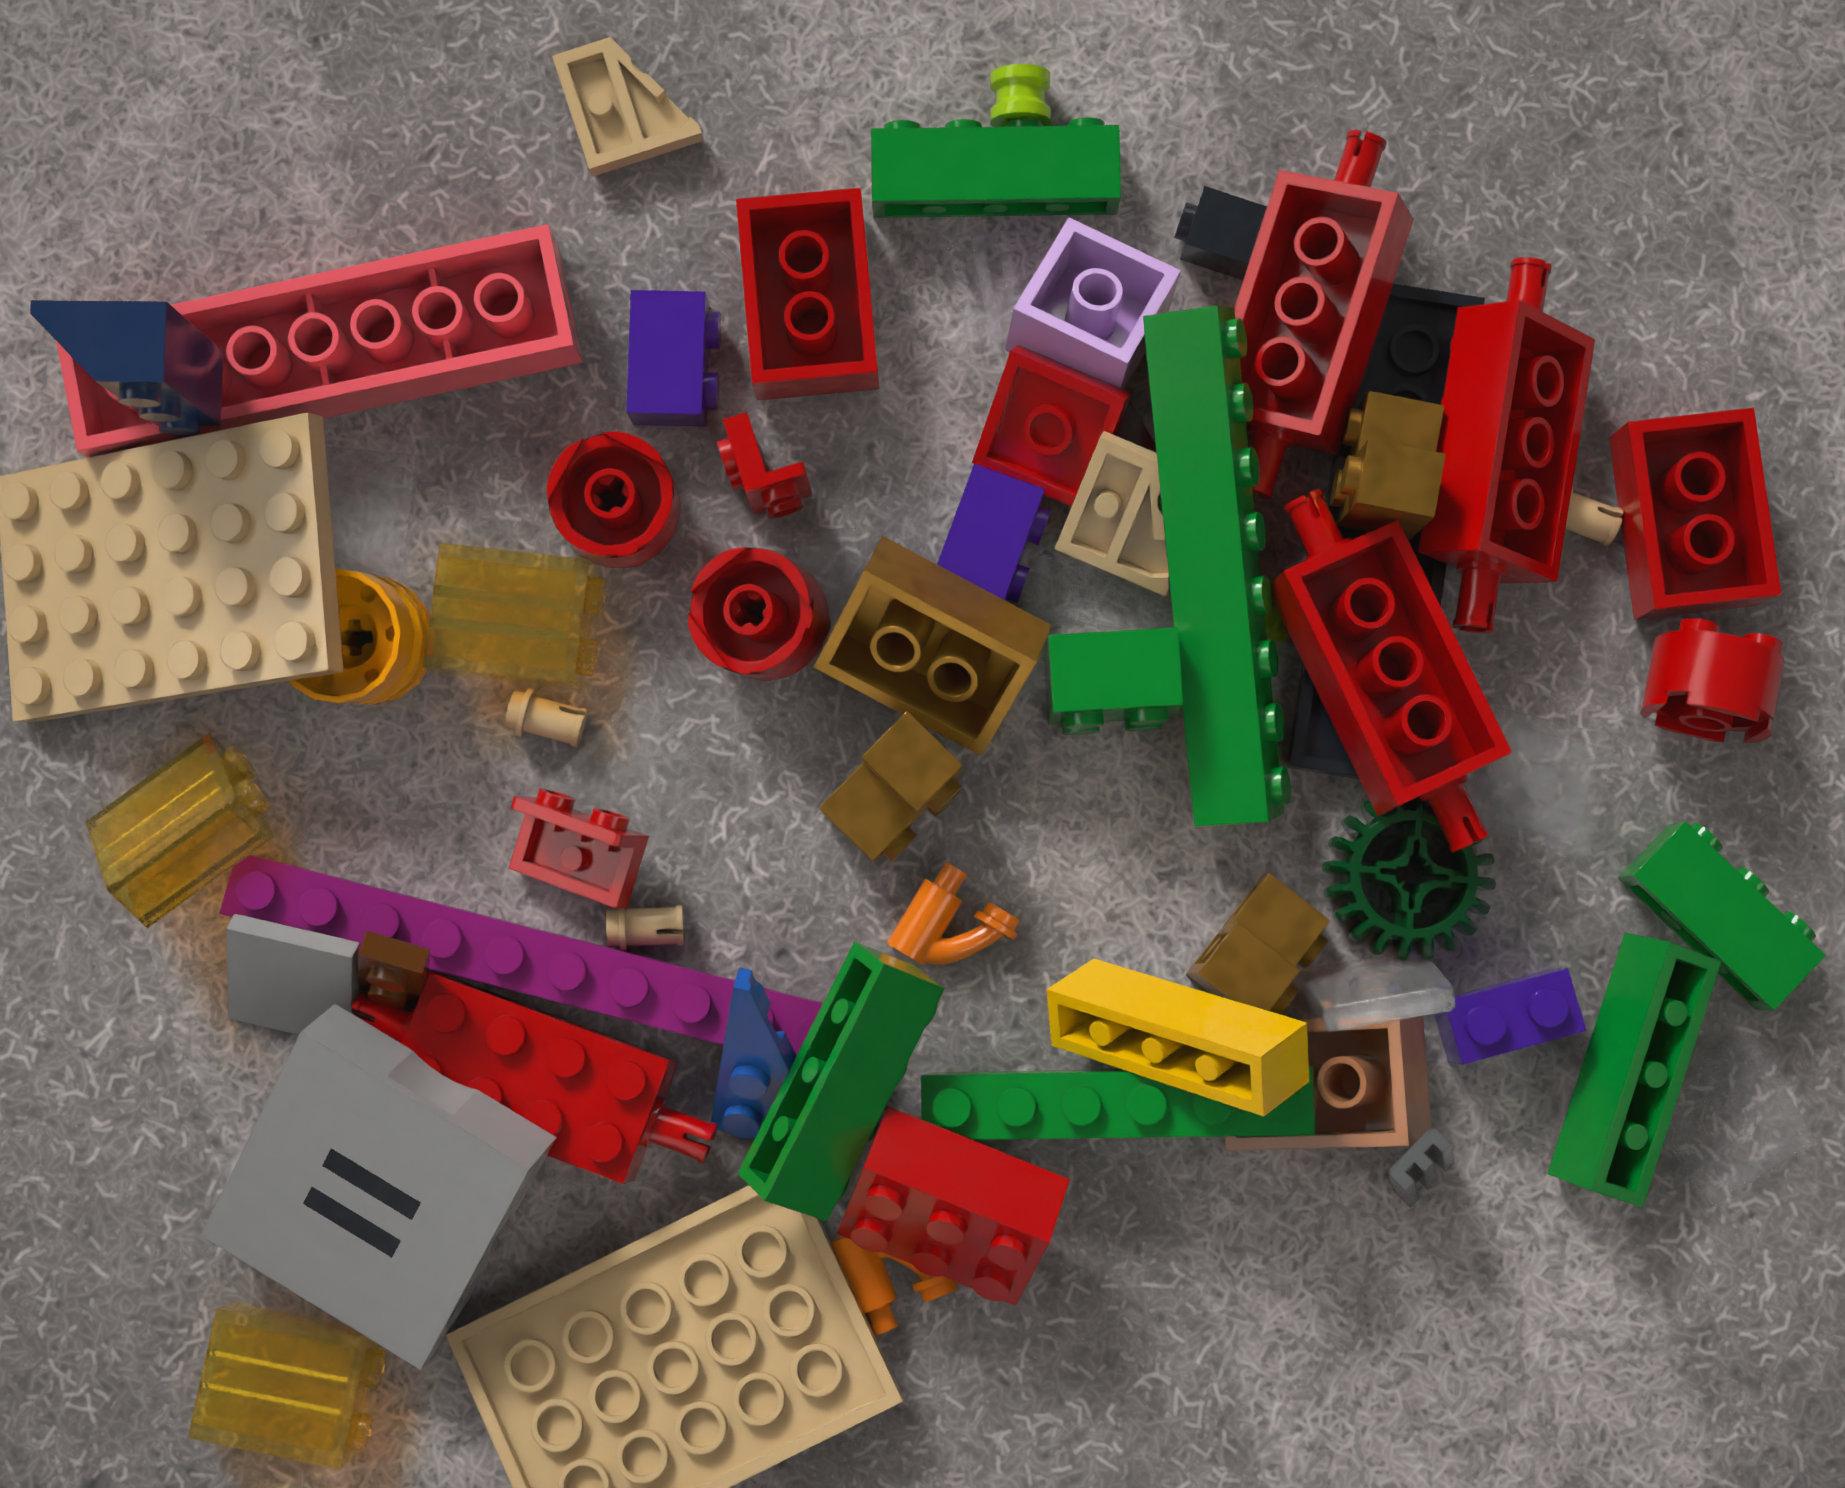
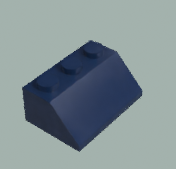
M31 300L30 314L98 384L117 396L119 403L131 406L139 412L140 418L150 420L154 424L159 425L160 432L171 435L190 436L199 434V426H220L223 351L168 302Z

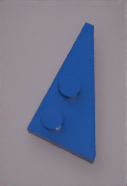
M740 967L732 990L710 1123L718 1124V1130L726 1131L735 1137L755 1139L797 1055L786 1032H775L767 1016L771 1002L763 985L756 981L752 970Z

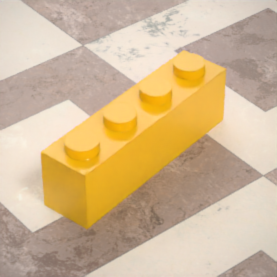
M1092 959L1046 989L1051 1046L1263 1117L1309 1082L1306 1022L1098 959Z

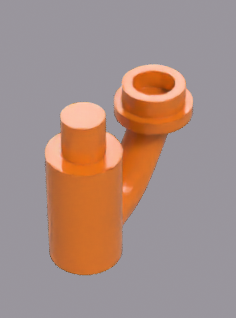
M945 862L934 882L924 879L886 944L923 966L926 963L932 965L950 964L970 957L994 944L1003 936L1014 941L1018 935L1015 929L1020 920L998 906L987 902L983 911L977 910L974 918L982 922L978 927L951 938L942 937L962 903V900L956 897L955 894L967 876L960 869Z
M839 1236L830 1241L863 1313L867 1314L874 1335L885 1333L898 1326L890 1305L898 1297L883 1258H891L920 1277L912 1282L911 1285L914 1292H920L923 1302L942 1297L959 1288L955 1281L942 1276L926 1275L918 1271L912 1264L883 1252L864 1250L846 1237Z

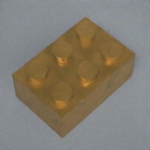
M882 536L813 667L901 714L908 711L920 724L982 756L1036 665L1051 625Z

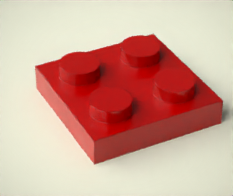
M1017 345L1010 350L972 463L1044 488V495L1072 506L1100 436L1104 431L1115 436L1117 435L1132 393Z

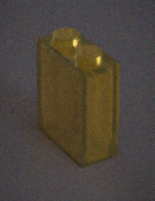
M439 543L423 667L434 674L582 690L583 676L593 677L595 673L598 642L597 639H589L588 636L591 614L601 615L603 611L606 588L605 578L596 577L597 568L590 559Z
M209 732L85 821L107 891L146 928L152 926L274 838L264 814L271 806L259 787L251 780L257 776V773L239 748L233 745L226 750Z
M234 1301L216 1308L188 1438L341 1469L354 1458L355 1452L363 1453L366 1449L371 1433L373 1415L363 1413L368 1389H377L381 1382L386 1364V1350L377 1349L378 1344L346 1324Z

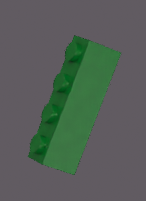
M1085 117L1071 120L1068 126H1043V122L1040 120L1022 118L1008 122L1006 127H982V124L976 120L959 119L946 123L945 127L921 128L919 123L909 120L891 121L886 123L884 128H872L871 174L873 218L1117 215L1121 199L1119 125H1105V122L1101 119Z
M1624 933L1547 1174L1587 1190L1643 1208L1722 961L1668 941Z
M854 941L738 1171L739 1176L764 1201L828 1221L837 1201L848 1188L850 1175L867 1142L876 1133L879 1118L895 1086L903 1079L907 1071L908 1061L925 1027L934 1018L938 1001L945 989L916 966Z

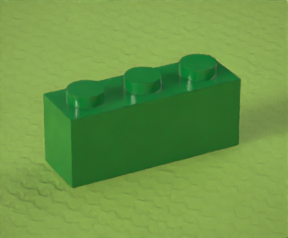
M1686 821L1669 824L1625 869L1618 879L1693 951L1722 961L1718 975L1755 1010L1774 1011L1826 956L1812 942L1816 938L1815 932L1797 915L1789 911L1782 914L1766 898L1769 893L1767 886L1748 869L1739 867L1736 870L1719 853L1723 849L1720 841L1705 827L1698 823H1693L1690 826Z

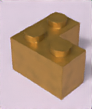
M1369 391L1359 404L1358 409H1348L1341 445L1351 446L1350 454L1347 456L1344 469L1338 468L1336 471L1330 496V506L1339 507L1337 526L1371 532L1399 520L1407 539L1411 540L1434 518L1446 456L1444 453L1436 452L1444 405Z
M908 711L861 757L863 763L818 807L873 863L882 855L892 863L917 838L918 835L910 827L927 810L936 818L962 792V785L957 779L962 775L963 765Z
M1272 874L1262 875L1186 974L1211 994L1281 1015L1299 990L1291 983L1301 971L1296 967V964L1298 963L1306 969L1320 954L1328 942V938L1322 935L1321 932L1330 920Z

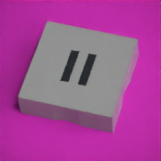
M334 1004L300 1032L201 1236L421 1370L446 1340V1334L450 1333L488 1265L489 1254L497 1233L519 1208L557 1137L481 1091L456 1083L426 1064L413 1050Z

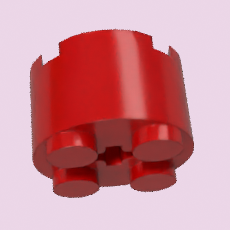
M620 431L603 432V434L592 436L585 440L582 438L569 445L560 454L550 471L546 488L553 522L569 545L580 556L596 565L608 568L638 567L658 555L670 542L677 529L681 507L677 485L660 454L650 444L637 436ZM622 490L627 502L622 508L614 506L608 512L602 499L606 494L616 497Z
M733 548L717 555L698 573L691 589L693 595L690 613H688V628L697 648L715 665L762 682L783 679L797 673L816 656L831 629L827 601L817 580L799 564L768 549ZM760 603L765 605L766 608L762 612L764 619L757 626L753 624L757 619L754 607Z
M1700 618L1681 620L1679 631L1663 633L1655 638L1640 711L1644 719L1652 713H1656L1655 726L1663 730L1712 742L1724 743L1726 731L1745 732L1743 743L1761 742L1771 736L1785 662L1784 657L1781 655L1783 642L1780 639L1759 633H1750L1743 637L1720 633V626L1717 623Z

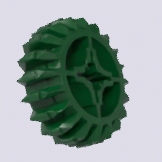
M1417 797L1406 802L1405 809L1403 805H1400L1378 816L1370 800L1365 801L1360 805L1367 824H1363L1358 818L1351 815L1346 816L1341 821V825L1353 837L1352 840L1349 841L1343 837L1334 836L1328 842V846L1333 851L1344 854L1343 862L1333 860L1322 864L1323 872L1327 874H1341L1342 883L1324 888V896L1326 898H1335L1344 895L1347 901V905L1336 909L1332 913L1334 920L1339 922L1355 915L1359 921L1350 929L1348 937L1352 941H1359L1371 930L1374 932V935L1370 942L1369 951L1375 955H1381L1386 950L1390 940H1393V955L1397 961H1406L1411 953L1412 942H1414L1416 952L1421 960L1432 959L1435 951L1433 938L1445 951L1455 950L1458 947L1457 939L1451 928H1455L1465 936H1472L1477 931V928L1465 913L1469 911L1474 914L1484 915L1488 914L1490 905L1486 901L1475 897L1476 890L1486 891L1495 889L1496 881L1494 879L1478 877V867L1493 864L1494 857L1491 853L1475 856L1471 847L1482 842L1485 838L1451 853L1456 866V871H1452V869L1436 865L1428 855L1427 838L1422 837L1423 828L1438 836L1448 849L1450 845L1431 806H1429L1427 812L1424 811L1425 801L1421 802L1420 798ZM1403 824L1402 839H1398L1396 852L1389 861H1362L1367 846L1380 831L1390 825ZM1410 859L1416 863L1413 870L1420 868L1422 876L1436 877L1438 880H1428L1420 884L1411 885L1409 892L1402 889L1405 882L1398 883L1396 875L1381 874L1380 871L1387 872L1407 866ZM1361 880L1379 884L1388 891L1392 903L1391 912L1395 913L1394 924L1382 918L1371 907L1362 890ZM1433 889L1455 890L1450 905L1438 919L1426 926L1414 929L1415 913L1421 912L1423 898L1429 891Z

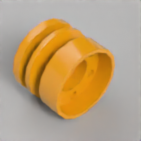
M335 568L344 672L291 680L289 683L314 700L334 703L377 705L402 698L420 684L433 661L436 634L429 609L416 591L395 578ZM372 631V643L364 644L362 647L357 646V635Z

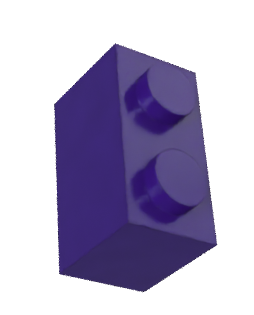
M631 290L626 413L633 425L707 427V409L718 410L719 374L718 372H708L709 349H720L721 314L720 311H710V304L705 291Z
M974 464L937 565L1005 601L1009 600L1018 603L1030 568L1019 564L1027 542L1039 546L1051 510L1040 507L1045 489Z
M1568 968L1548 969L1431 1001L1448 1063L1464 1065L1587 1031Z

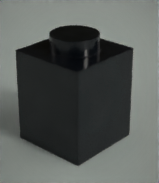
M1204 186L1198 206L1186 202L1174 238L1185 241L1180 260L1244 280L1267 206Z

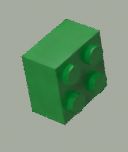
M1178 627L1048 635L1043 651L1048 725L1062 724L1063 735L1099 733L1100 727L1104 726V722L1124 721L1125 731L1158 730L1163 728L1162 723L1168 722V718H1172L1182 707L1183 693Z

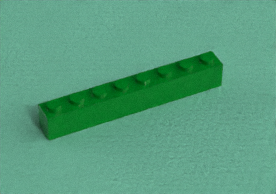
M1219 305L1143 316L1173 620L1174 627H1178L1183 693L1182 709L1194 826L1269 822L1284 814V805L1290 801L1291 783L1287 768L1279 765L1277 741H1282L1284 738L1285 723L1281 705L1273 703L1271 678H1275L1278 674V653L1274 640H1267L1265 614H1270L1272 609V591L1268 577L1261 576L1258 550L1265 548L1266 529L1261 512L1254 511L1252 486H1257L1259 483L1260 468L1256 450L1253 447L1248 448L1246 422L1252 421L1253 398L1249 385L1242 383L1239 359L1240 357H1245L1247 353L1246 330L1242 319L1235 318L1234 308Z

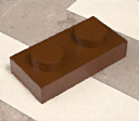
M366 930L358 953L359 988L368 990L367 997L385 1006L404 1008L406 1002L417 1005L429 975L431 949Z

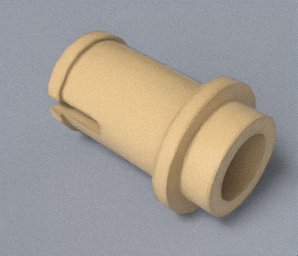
M1572 486L1565 530L1598 541L1601 545L1609 546L1621 526L1622 519L1620 517L1623 515L1622 508L1612 507L1574 493Z
M528 688L525 693L516 690L513 692L506 712L505 727L515 729V736L523 737L524 733L527 732L571 744L572 747L577 748L579 746L588 717L587 708H577L535 696V689Z
M676 905V907L606 909L607 947H620V951L627 952V946L675 944L677 946H684L682 905Z

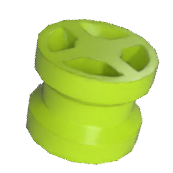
M1011 64L996 68L990 73V89L996 94V104L990 109V125L993 127H1006L1008 122L1022 118L1040 120L1043 122V126L1051 124V108L1045 103V92L1050 89L1049 70L1032 64Z

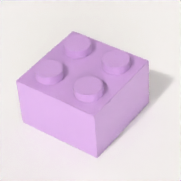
M1068 218L1013 308L1005 350L1010 352L1014 347L1020 345L1124 390L1146 353L1143 316L1169 312L1181 270L1072 218Z

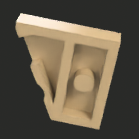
M611 37L552 56L592 177L704 141L699 124L692 117L688 118L666 96L665 90L648 74L640 71L632 63L631 57Z
M1104 431L1099 438L1055 550L1166 596L1170 587L1157 453Z

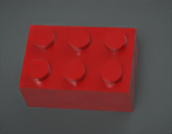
M861 188L736 199L751 380L757 401L879 390Z
M1754 407L1628 421L1608 438L1618 507L1623 510V515L1620 517L1622 519L1621 531L1634 620L1753 607L1782 595Z
M887 1106L837 1234L851 1239L864 1250L883 1252L908 1262L926 1275L942 1276L970 1287L985 1299L1004 1301L1016 1306L1050 1243L1070 1179Z

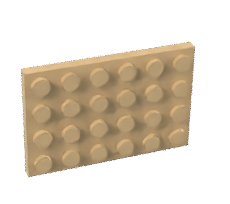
M307 412L0 476V542L13 722L28 723L344 672L322 416Z
M749 1185L446 1334L450 1347L513 1488H729L904 1401L902 1392L856 1299L821 1220L766 1202Z

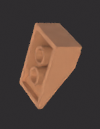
M1423 1013L1297 1019L1307 1023L1309 1066H1313L1315 1135L1227 1136L1224 1138L1225 1151L1414 1145L1430 1128L1432 1129Z

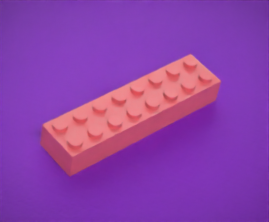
M548 224L171 305L223 351L220 426H199V434L197 435L307 412L322 416L325 419L584 363L560 247ZM56 341L76 449L79 453L89 458L196 436L171 435L160 432L159 425L154 424L150 420L140 418L139 412L131 406L119 403L117 396L98 384Z

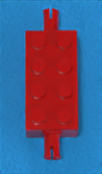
M1360 130L1348 131L1347 141L1334 180L1279 170L1234 307L1235 318L1242 319L1247 336L1246 356L1239 359L1242 383L1249 385L1253 398L1252 421L1246 422L1247 434L1251 436L1248 448L1253 447L1256 450L1260 468L1259 483L1257 486H1252L1254 497L1256 492H1258V497L1272 499L1274 494L1273 488L1286 448H1292L1296 445L1338 456L1348 409L1354 406L1414 221L1399 193L1371 188L1387 141L1379 135L1368 131L1365 133L1364 140L1360 139L1362 134Z
M1520 257L1511 261V274L1506 302L1459 307L1454 335L1451 340L1449 366L1444 396L1441 401V405H1444V411L1436 452L1444 453L1446 456L1435 516L1421 529L1418 552L1456 567L1457 572L1462 574L1456 615L1452 626L1453 628H1459L1461 631L1470 633L1491 634L1494 632L1495 626L1493 623L1500 584L1557 582L1595 339L1543 312L1552 265L1538 258Z
M1322 490L1311 491L1308 494L1309 497L1306 498L1305 495H1302L1284 506L1309 557L1304 562L1284 570L1270 583L1272 599L1377 816L1417 797L1420 798L1421 802L1428 800L1450 845L1449 849L1453 853L1490 835L1488 830L1485 829L1463 784L1469 781L1466 774L1513 752L1399 520L1356 539H1343L1323 498Z
M429 972L418 1004L412 1012L374 1002L364 992H361L356 997L351 1007L374 1016L375 1021L361 1015L356 1017L413 1050L426 1064L456 1083L481 1091L557 1137L547 1154L549 1157L621 1184L635 1181L646 1149L650 1147L651 1143L694 1158L702 1164L705 1163L712 1146L688 1138V1134L709 1142L711 1140L714 1141L718 1124L709 1123L666 1107L667 1101L665 1098L677 1069L678 1060L445 974Z

